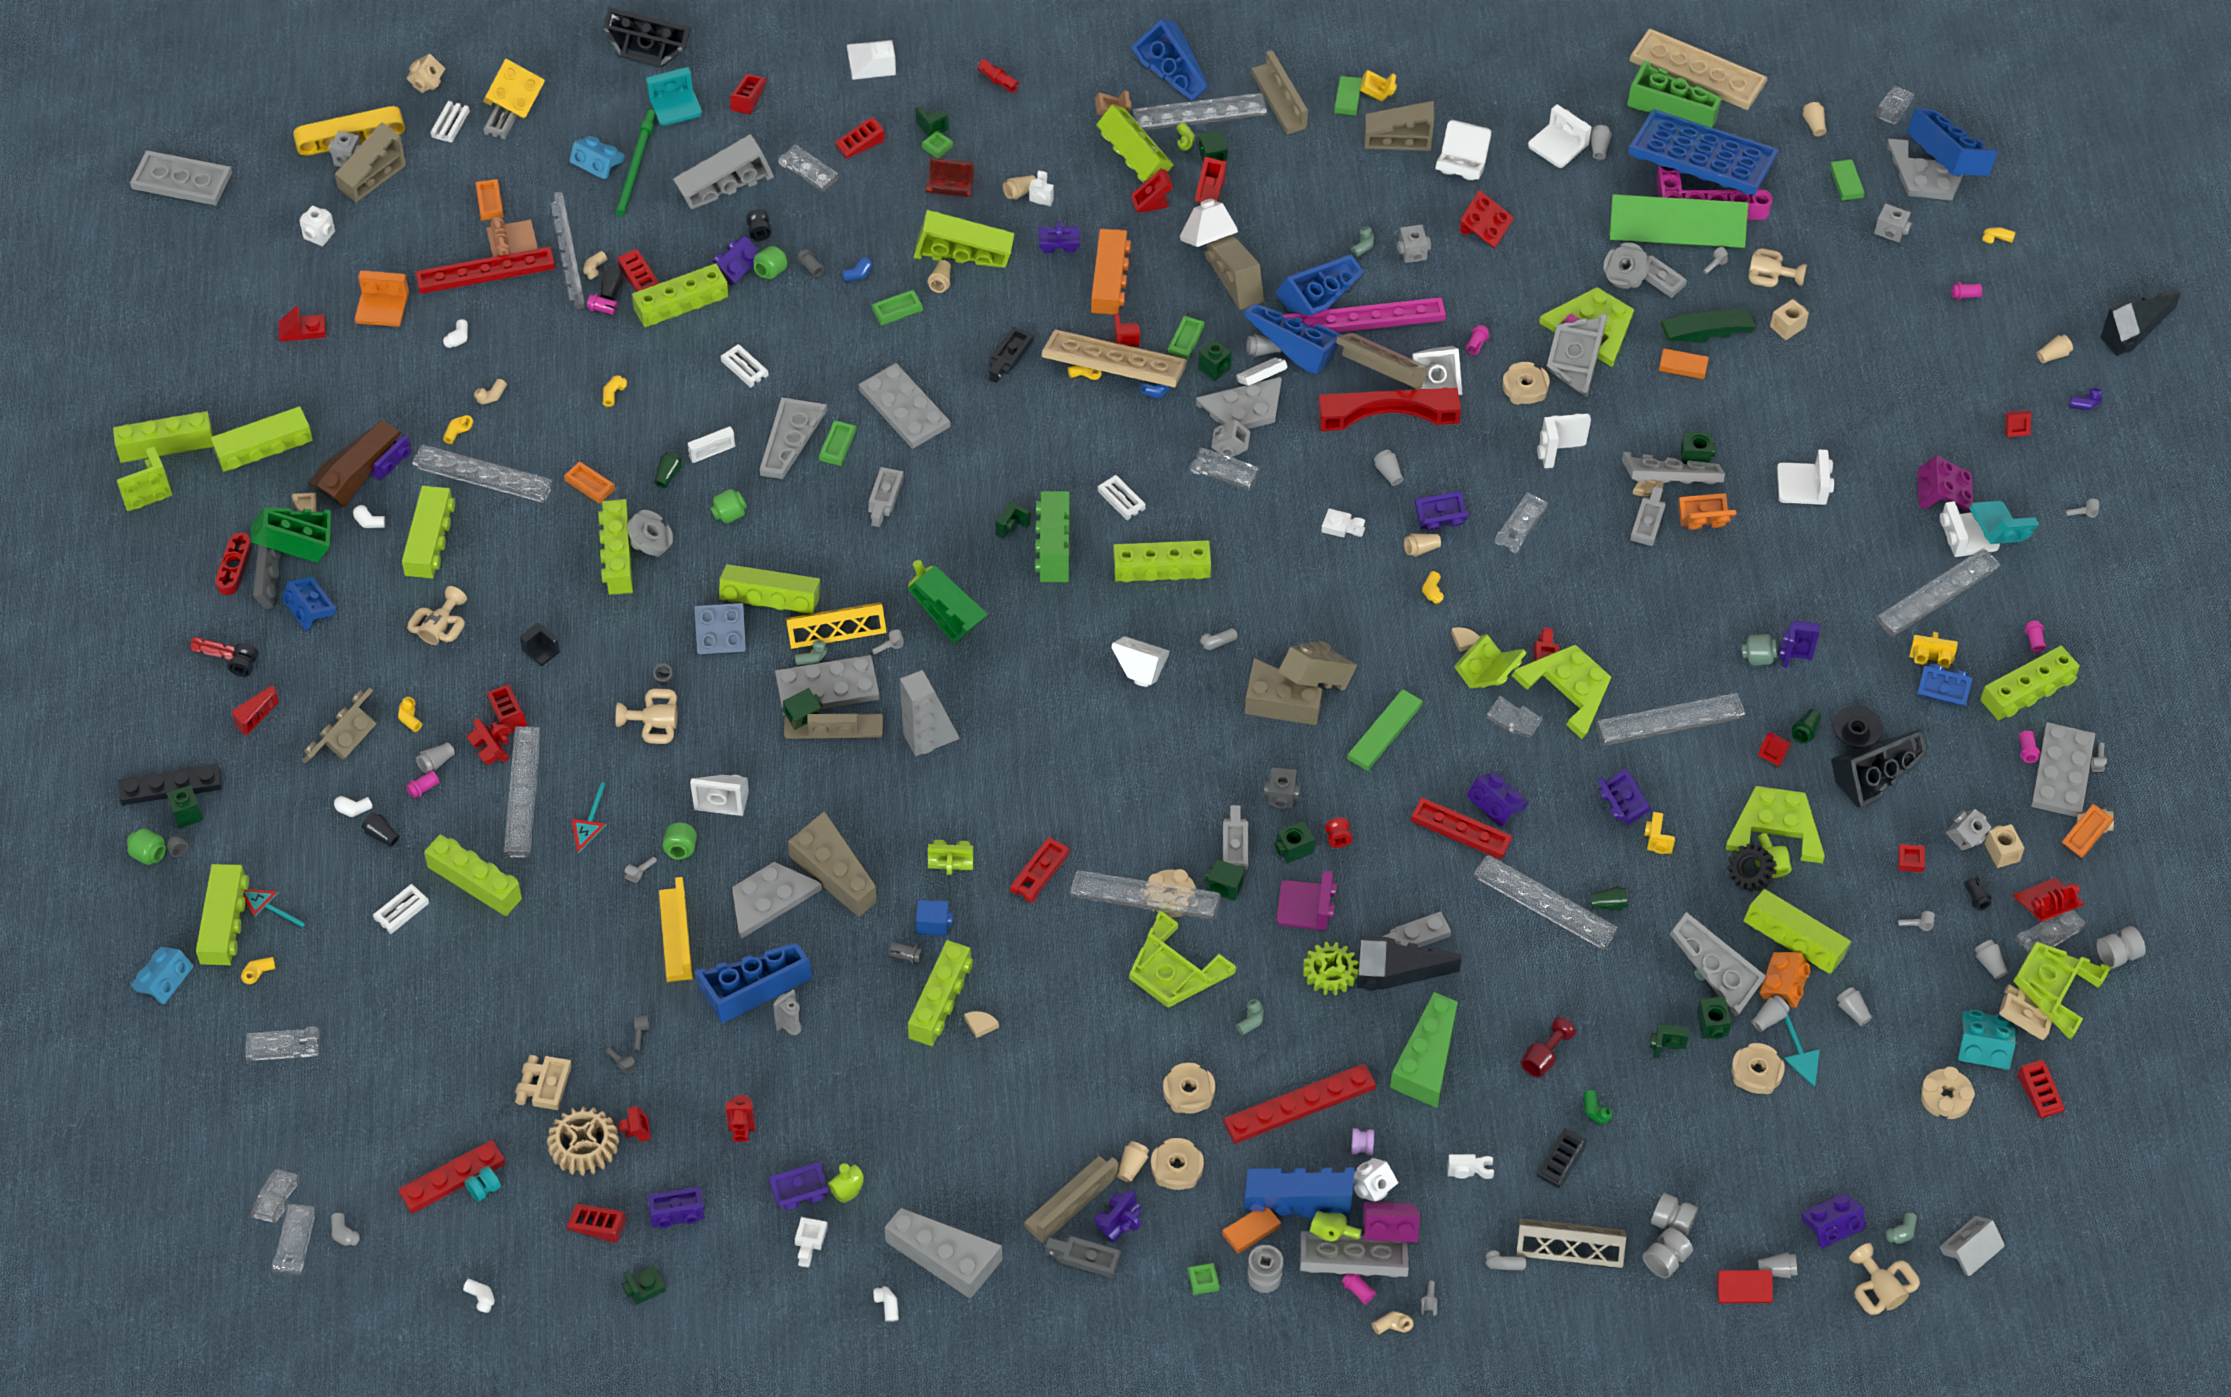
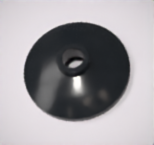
M1850 706L1842 709L1835 716L1833 722V730L1836 737L1845 745L1853 748H1861L1877 743L1883 731L1880 718L1873 711L1861 706Z

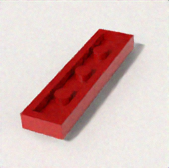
M1422 797L1411 815V822L1502 860L1512 841V836Z
M490 1140L399 1188L398 1191L408 1210L413 1214L466 1186L464 1181L470 1176H477L484 1167L488 1166L492 1171L506 1164L505 1159L494 1141Z

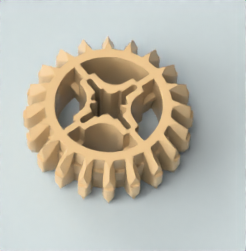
M583 1106L581 1112H576L572 1108L571 1115L562 1113V1120L555 1119L554 1127L550 1128V1136L547 1139L549 1155L553 1156V1162L556 1165L560 1164V1168L563 1171L569 1168L572 1175L577 1170H580L582 1176H584L585 1170H590L594 1174L595 1167L597 1166L604 1170V1161L611 1163L612 1154H616V1145L619 1143L617 1127L613 1125V1120L610 1117L606 1118V1114L603 1111L597 1114L594 1107L589 1112H586V1108ZM598 1132L604 1136L601 1145L596 1140ZM565 1138H568L570 1141V1148L568 1150L562 1146Z

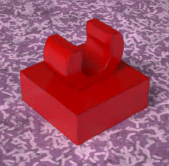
M2029 410L2006 412L2005 435L2007 437L2030 435L2031 413Z
M1769 732L1757 755L1779 767L1783 763L1791 743Z
M1899 844L1898 870L1923 872L1925 868V846Z
M637 1106L627 1109L629 1119L618 1122L620 1132L625 1131L627 1138L635 1136L641 1142L650 1140L648 1116Z

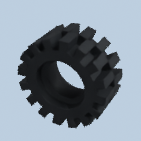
M1746 844L1747 847L1742 845L1738 847L1740 851L1734 850L1732 852L1735 855L1733 858L1729 857L1728 861L1731 863V866L1727 865V870L1731 873L1728 875L1736 885L1750 892L1754 890L1762 891L1761 887L1767 888L1769 886L1767 884L1768 881H1774L1772 874L1777 873V870L1774 869V866H1777L1776 861L1773 860L1772 854L1759 845ZM1750 859H1757L1761 865L1759 873L1756 876L1747 877L1744 873L1745 863Z

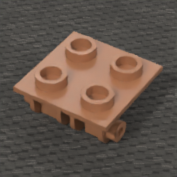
M494 217L491 221V227L487 228L493 257L538 249L531 220L504 224L500 217Z

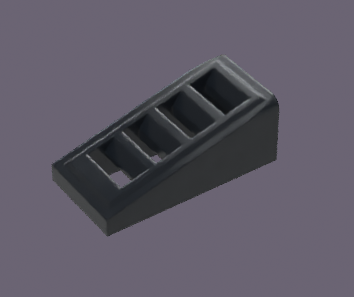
M1564 1128L1539 1169L1537 1176L1560 1189L1584 1152L1587 1143L1586 1139ZM1562 1150L1566 1152L1567 1154L1571 1155V1158L1562 1154L1559 1151ZM1556 1159L1565 1164L1566 1166L1564 1167L1553 1160ZM1550 1167L1561 1173V1175L1558 1176L1547 1169Z

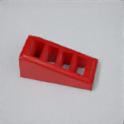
M746 74L730 96V109L735 112L751 114L763 91L767 78Z
M872 117L838 139L835 145L847 159L884 142V129ZM850 143L852 147L849 149L846 144Z
M637 249L618 257L619 269L636 292L659 284ZM648 281L651 282V283H649V284H647V285H645V286H642V287L640 286V285H642V284H644V283H646V282H648Z
M509 684L486 693L500 725H508L511 730L510 733L527 726L524 714Z
M273 685L231 711L236 727L244 736L249 734L279 703L276 689Z
M2044 1060L2023 1065L2017 1076L2040 1119L2064 1112L2065 1108ZM2042 1082L2043 1084L2037 1087L2034 1086V1084ZM2044 1092L2048 1093L2047 1095L2039 1097L2038 1095ZM2049 1101L2053 1102V1104L2049 1106L2043 1107L2042 1105L2043 1103Z
M576 1204L567 1224V1229L617 1243L625 1225L626 1217L625 1213L621 1211ZM580 1213L585 1214L581 1224L576 1223ZM590 1216L594 1217L591 1225H587ZM599 1219H603L601 1226H597ZM609 1221L612 1222L611 1227H610V1228H606L608 1222H609Z

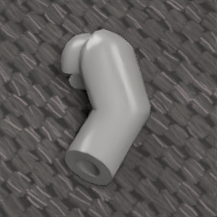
M1231 628L1214 636L1207 633L1201 637L1200 643L1204 645V649L1213 650L1236 640L1237 632Z
M332 1214L331 1229L333 1239L345 1246H355L358 1244L360 1236L358 1232L345 1227L344 1214Z
M1491 1250L1485 1255L1487 1260L1485 1263L1490 1269L1524 1270L1526 1267L1524 1257L1500 1256V1253L1496 1250Z

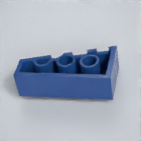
M1915 108L1907 133L1914 138L1913 140L1925 148V152L1935 157L1936 161L1947 168L1951 175L1989 176L1998 153L1993 148L1985 149L1983 147L1984 142L1967 137L1968 132L1966 130L1953 126L1952 121L1934 109Z

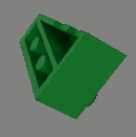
M264 507L252 522L251 542L318 563L330 548L331 510L312 512L311 509L292 511L291 508Z
M936 566L928 570L908 588L953 644L973 630L988 615Z

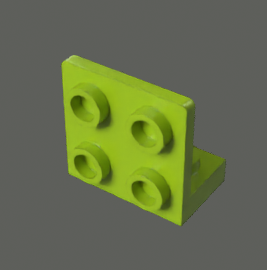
M155 447L145 449L148 459L144 460L147 469L117 480L127 511L139 509L147 504L172 496L164 467Z
M1488 634L1480 636L1454 667L1469 688H1485L1490 685L1499 686L1508 679L1507 675L1522 663L1521 659L1527 653L1524 649L1501 653Z

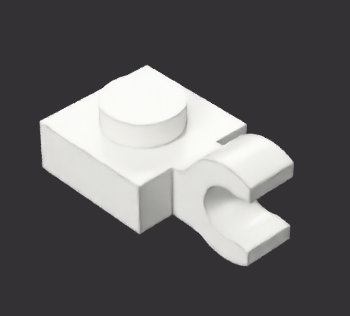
M1038 171V178L1031 181L1029 201L1051 206L1053 202V185L1047 184L1048 174L1046 172Z
M1328 509L1322 524V532L1343 538L1346 532L1362 537L1365 531V527H1363L1365 520L1362 518L1351 519V514Z
M1475 1154L1449 1155L1447 1176L1467 1178L1474 1176L1475 1172L1482 1178H1493L1494 1170L1484 1168L1485 1165L1490 1166L1493 1164V1157L1476 1158Z
M801 1217L795 1237V1245L801 1246L798 1254V1259H800L799 1266L809 1267L813 1249L821 1250L827 1231V1222Z

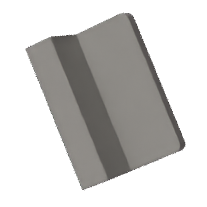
M1975 1216L1939 1247L1943 1255L1958 1259L1964 1274L1971 1276L1999 1252L2005 1244L1993 1220Z

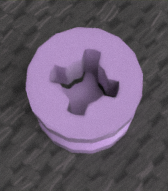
M1353 1128L1351 1154L1357 1155L1359 1152L1372 1156L1374 1130L1368 1129L1366 1132Z

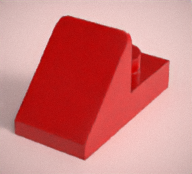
M1208 157L1204 158L1194 201L1201 203L1208 199H1214V201L1218 202L1221 188L1225 186L1227 162Z
M1161 168L1131 194L1136 212L1142 213L1169 207L1165 194L1173 186L1168 171Z
M297 305L279 321L280 342L326 338L324 314L301 316L299 306Z

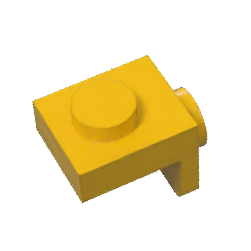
M1367 70L1363 74L1360 91L1383 102L1388 95L1392 96L1395 92L1397 75L1392 73L1385 79Z
M1653 812L1652 821L1646 822L1644 833L1645 836H1649L1647 850L1659 854H1672L1675 837L1661 834L1663 813Z

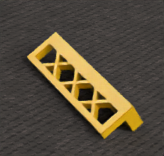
M880 602L785 618L791 649L811 646L816 640H823L825 643L887 633L883 607ZM878 615L879 629L870 630L863 625L869 616ZM864 617L861 622L856 620V618ZM851 619L858 626L853 633L846 634L839 628L845 620ZM840 621L837 626L832 624V622ZM827 623L834 630L829 637L822 638L815 632L821 624ZM816 625L813 630H811L810 628L807 627V626ZM803 627L810 632L805 641L795 642L793 629ZM861 627L867 630L858 632ZM837 631H839L841 634H843V635L834 636ZM813 635L819 638L810 640Z
M683 877L675 878L676 888L659 890L667 982L693 979Z

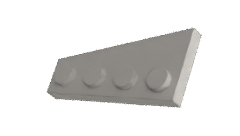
M781 397L761 463L760 476L778 479L785 477L827 412V404Z
M1623 452L1622 462L1631 479L1638 482H1646L1647 480H1657L1662 483L1680 481L1686 484H1690L1693 481L1705 484L1724 482L1725 473L1720 464L1691 460L1687 464H1683V462L1676 460V458L1668 457L1665 461H1658L1653 459V455L1643 454L1642 458L1631 457L1630 452Z
M1686 912L1669 934L1719 997L1726 998L1728 1008L1736 1017L1766 976Z

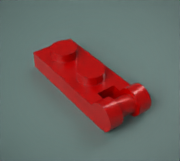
M1048 837L1010 887V892L1015 895L1020 894L1024 896V899L1032 904L1037 899L1042 888L1070 854V848ZM1027 881L1032 883L1030 888L1024 885Z

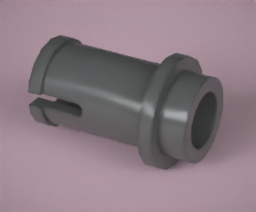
M807 249L800 251L797 255L798 264L804 266L813 277L820 276L824 271V267L814 258L813 252Z
M893 941L890 950H893V952L890 951V957L911 961L913 965L921 962L923 948H919V945L910 946L897 943L896 941Z

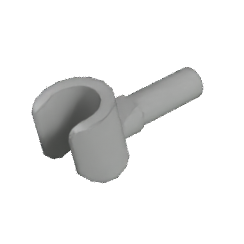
M1723 247L1717 248L1713 253L1715 259L1703 272L1708 274L1717 265L1726 264L1728 252Z
M2089 499L2086 502V507L2066 510V516L2086 514L2091 518L2096 517L2099 513V500Z
M891 631L889 633L890 640L872 649L873 654L875 655L890 647L894 649L901 648L904 644L901 631Z
M2103 742L2098 744V756L2091 758L2090 768L2092 772H2104L2105 770L2104 765L2107 763V758L2104 757L2105 744Z
M652 857L638 868L629 864L625 868V873H627L625 878L635 883L639 882L643 872L656 863L657 859Z
M1925 911L1922 912L1920 919L1898 920V926H1919L1920 929L1929 931L1933 928L1935 914Z
M1434 1281L1428 1282L1427 1295L1421 1299L1422 1315H1424L1425 1310H1432L1433 1316L1437 1314Z

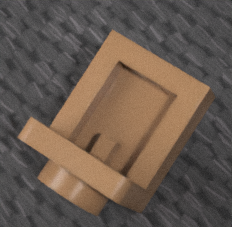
M1124 90L1119 98L1103 93H1098L1095 97L1097 115L1103 116L1112 104L1126 109L1127 112L1130 111L1131 101L1128 91Z

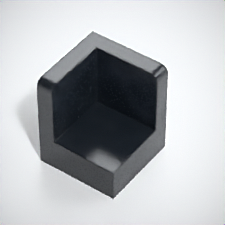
M538 622L520 636L522 651L540 666H544L560 653L557 638Z

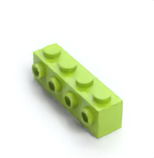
M1112 104L1096 124L1102 131L1101 135L1114 145L1113 149L1118 154L1124 156L1126 159L1125 163L1130 168L1136 170L1138 173L1137 177L1145 183L1161 168L1166 171L1172 168L1173 163L1126 109Z
M715 263L633 293V307L645 328L691 310L699 309L710 303L721 301L728 297L727 281Z
M300 406L210 437L215 455L223 472L313 441L310 427Z
M208 411L113 427L115 446L121 463L148 458L145 449L155 447L158 456L213 447L210 438L213 437V429Z
M421 487L402 559L405 576L433 579L435 570H439L441 563L439 554L441 550H444L446 543L445 531L450 529V512L455 510V498H452L450 488Z
M626 499L602 501L603 511H598L599 525L604 526V530H599L600 544L605 545V549H600L601 563L606 564V568L601 569L602 583H607L609 595L633 593L630 537L627 530L629 516Z
M1209 541L1114 544L1115 582L1210 578L1211 558Z
M726 564L720 577L719 599L727 600L731 603L740 602L751 604L752 606H766L777 610L785 609L802 614H813L819 601L820 578Z
M2061 645L1986 685L1980 700L1998 721L2006 716L2012 717L2019 709L2025 706H2032L2043 696H2051L2058 688L2064 685H2071L2077 678L2076 675L2080 665Z
M440 834L424 851L429 869L504 916H507L521 901L519 882L515 877L503 874L493 863L484 862L475 852L467 851L460 847L459 843L454 839H447Z
M211 865L196 947L200 964L231 965L232 956L237 954V941L235 939L236 934L241 932V919L239 916L240 912H244L245 909L243 893L244 890H248L249 877L245 875L242 865Z
M1766 889L1751 903L1743 921L1789 950L1801 952L1806 960L1829 974L1844 959L1852 942Z
M946 940L908 1022L909 1039L933 1046L937 1036L942 1034L945 1019L953 1010L954 999L957 994H960L965 975L970 973L974 959L971 958L970 947Z

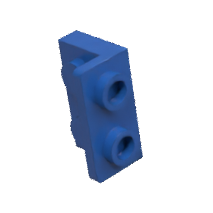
M313 577L287 582L282 600L305 630L311 628L314 619L334 616L336 607Z
M1929 664V667L1924 666L1917 692L1918 696L1963 707L1966 706L1973 677L1967 676L1968 673L1961 670H1953V673L1944 671L1943 666Z

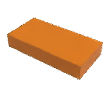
M498 179L475 182L481 221L490 220L494 217L504 218Z
M1663 348L1659 371L1704 379L1709 357Z
M580 461L564 475V481L599 504L615 490V484Z
M2093 804L2063 839L2062 843L2079 857L2083 858L2112 824L2114 819Z
M1265 1208L1264 1212L1252 1211L1222 1231V1235L1239 1254L1280 1228L1281 1222L1269 1208Z

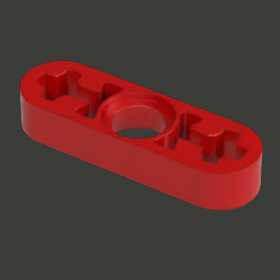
M236 533L229 538L215 579L217 589L223 595L234 594L240 586L252 550L250 537L245 533ZM232 560L240 561V564L236 567L227 566ZM228 575H230L231 582L227 583L229 579Z

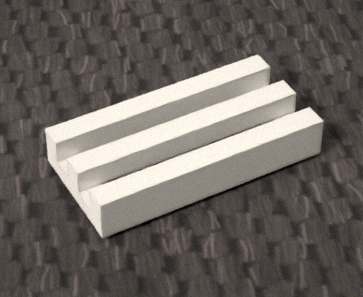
M448 101L431 130V137L452 143L470 112L469 106L464 105V107H461L459 103L453 105V102ZM457 113H460L453 127L451 128L453 120L455 119ZM451 128L449 134L446 135L448 129Z
M739 344L721 355V361L750 388L754 386L755 381L759 383L761 377L766 378L768 376V370ZM737 352L745 361H747V362H748L756 371H758V372L755 373V372L748 366V364H747L745 361L741 360L737 355H735V353Z
M1275 357L1237 374L1236 377L1239 383L1250 386L1288 367L1285 360Z
M731 426L687 443L689 447L688 452L690 453L689 458L692 463L735 447L734 432Z
M1117 475L1098 486V492L1127 521L1131 519V515L1136 516L1139 510L1143 511L1146 509V504ZM1114 483L1135 504V506H1133L1125 498V496L1120 491H1118L1112 484Z
M410 884L374 913L373 917L375 921L380 922L383 928L387 929V932L392 934L428 905L429 900L414 885ZM412 894H415V895H414L413 897H411L408 901H406L405 903H402V902H403L404 900H406L409 896H411ZM396 908V910L393 913H391L388 917L384 918L388 913H390L393 909Z

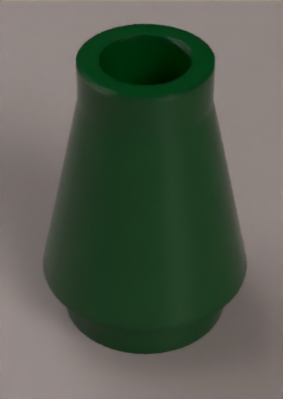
M665 452L660 457L654 483L661 488H667L669 482L682 468V458L675 453Z
M1808 710L1792 726V737L1794 740L1806 744L1814 739L1818 722L1821 718L1817 710Z
M1617 886L1591 894L1592 909L1601 908L1622 911V908H1628L1626 888Z

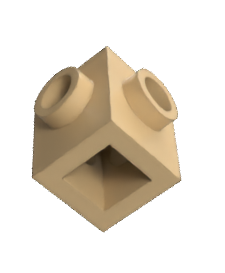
M428 54L411 64L409 67L410 73L406 79L421 93L429 89L434 90L440 84L441 80L439 78L446 68L431 54Z

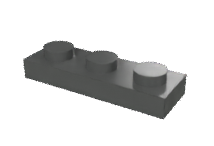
M259 545L253 597L264 609L274 608L275 597L277 596L276 583L279 576L278 563L281 551Z

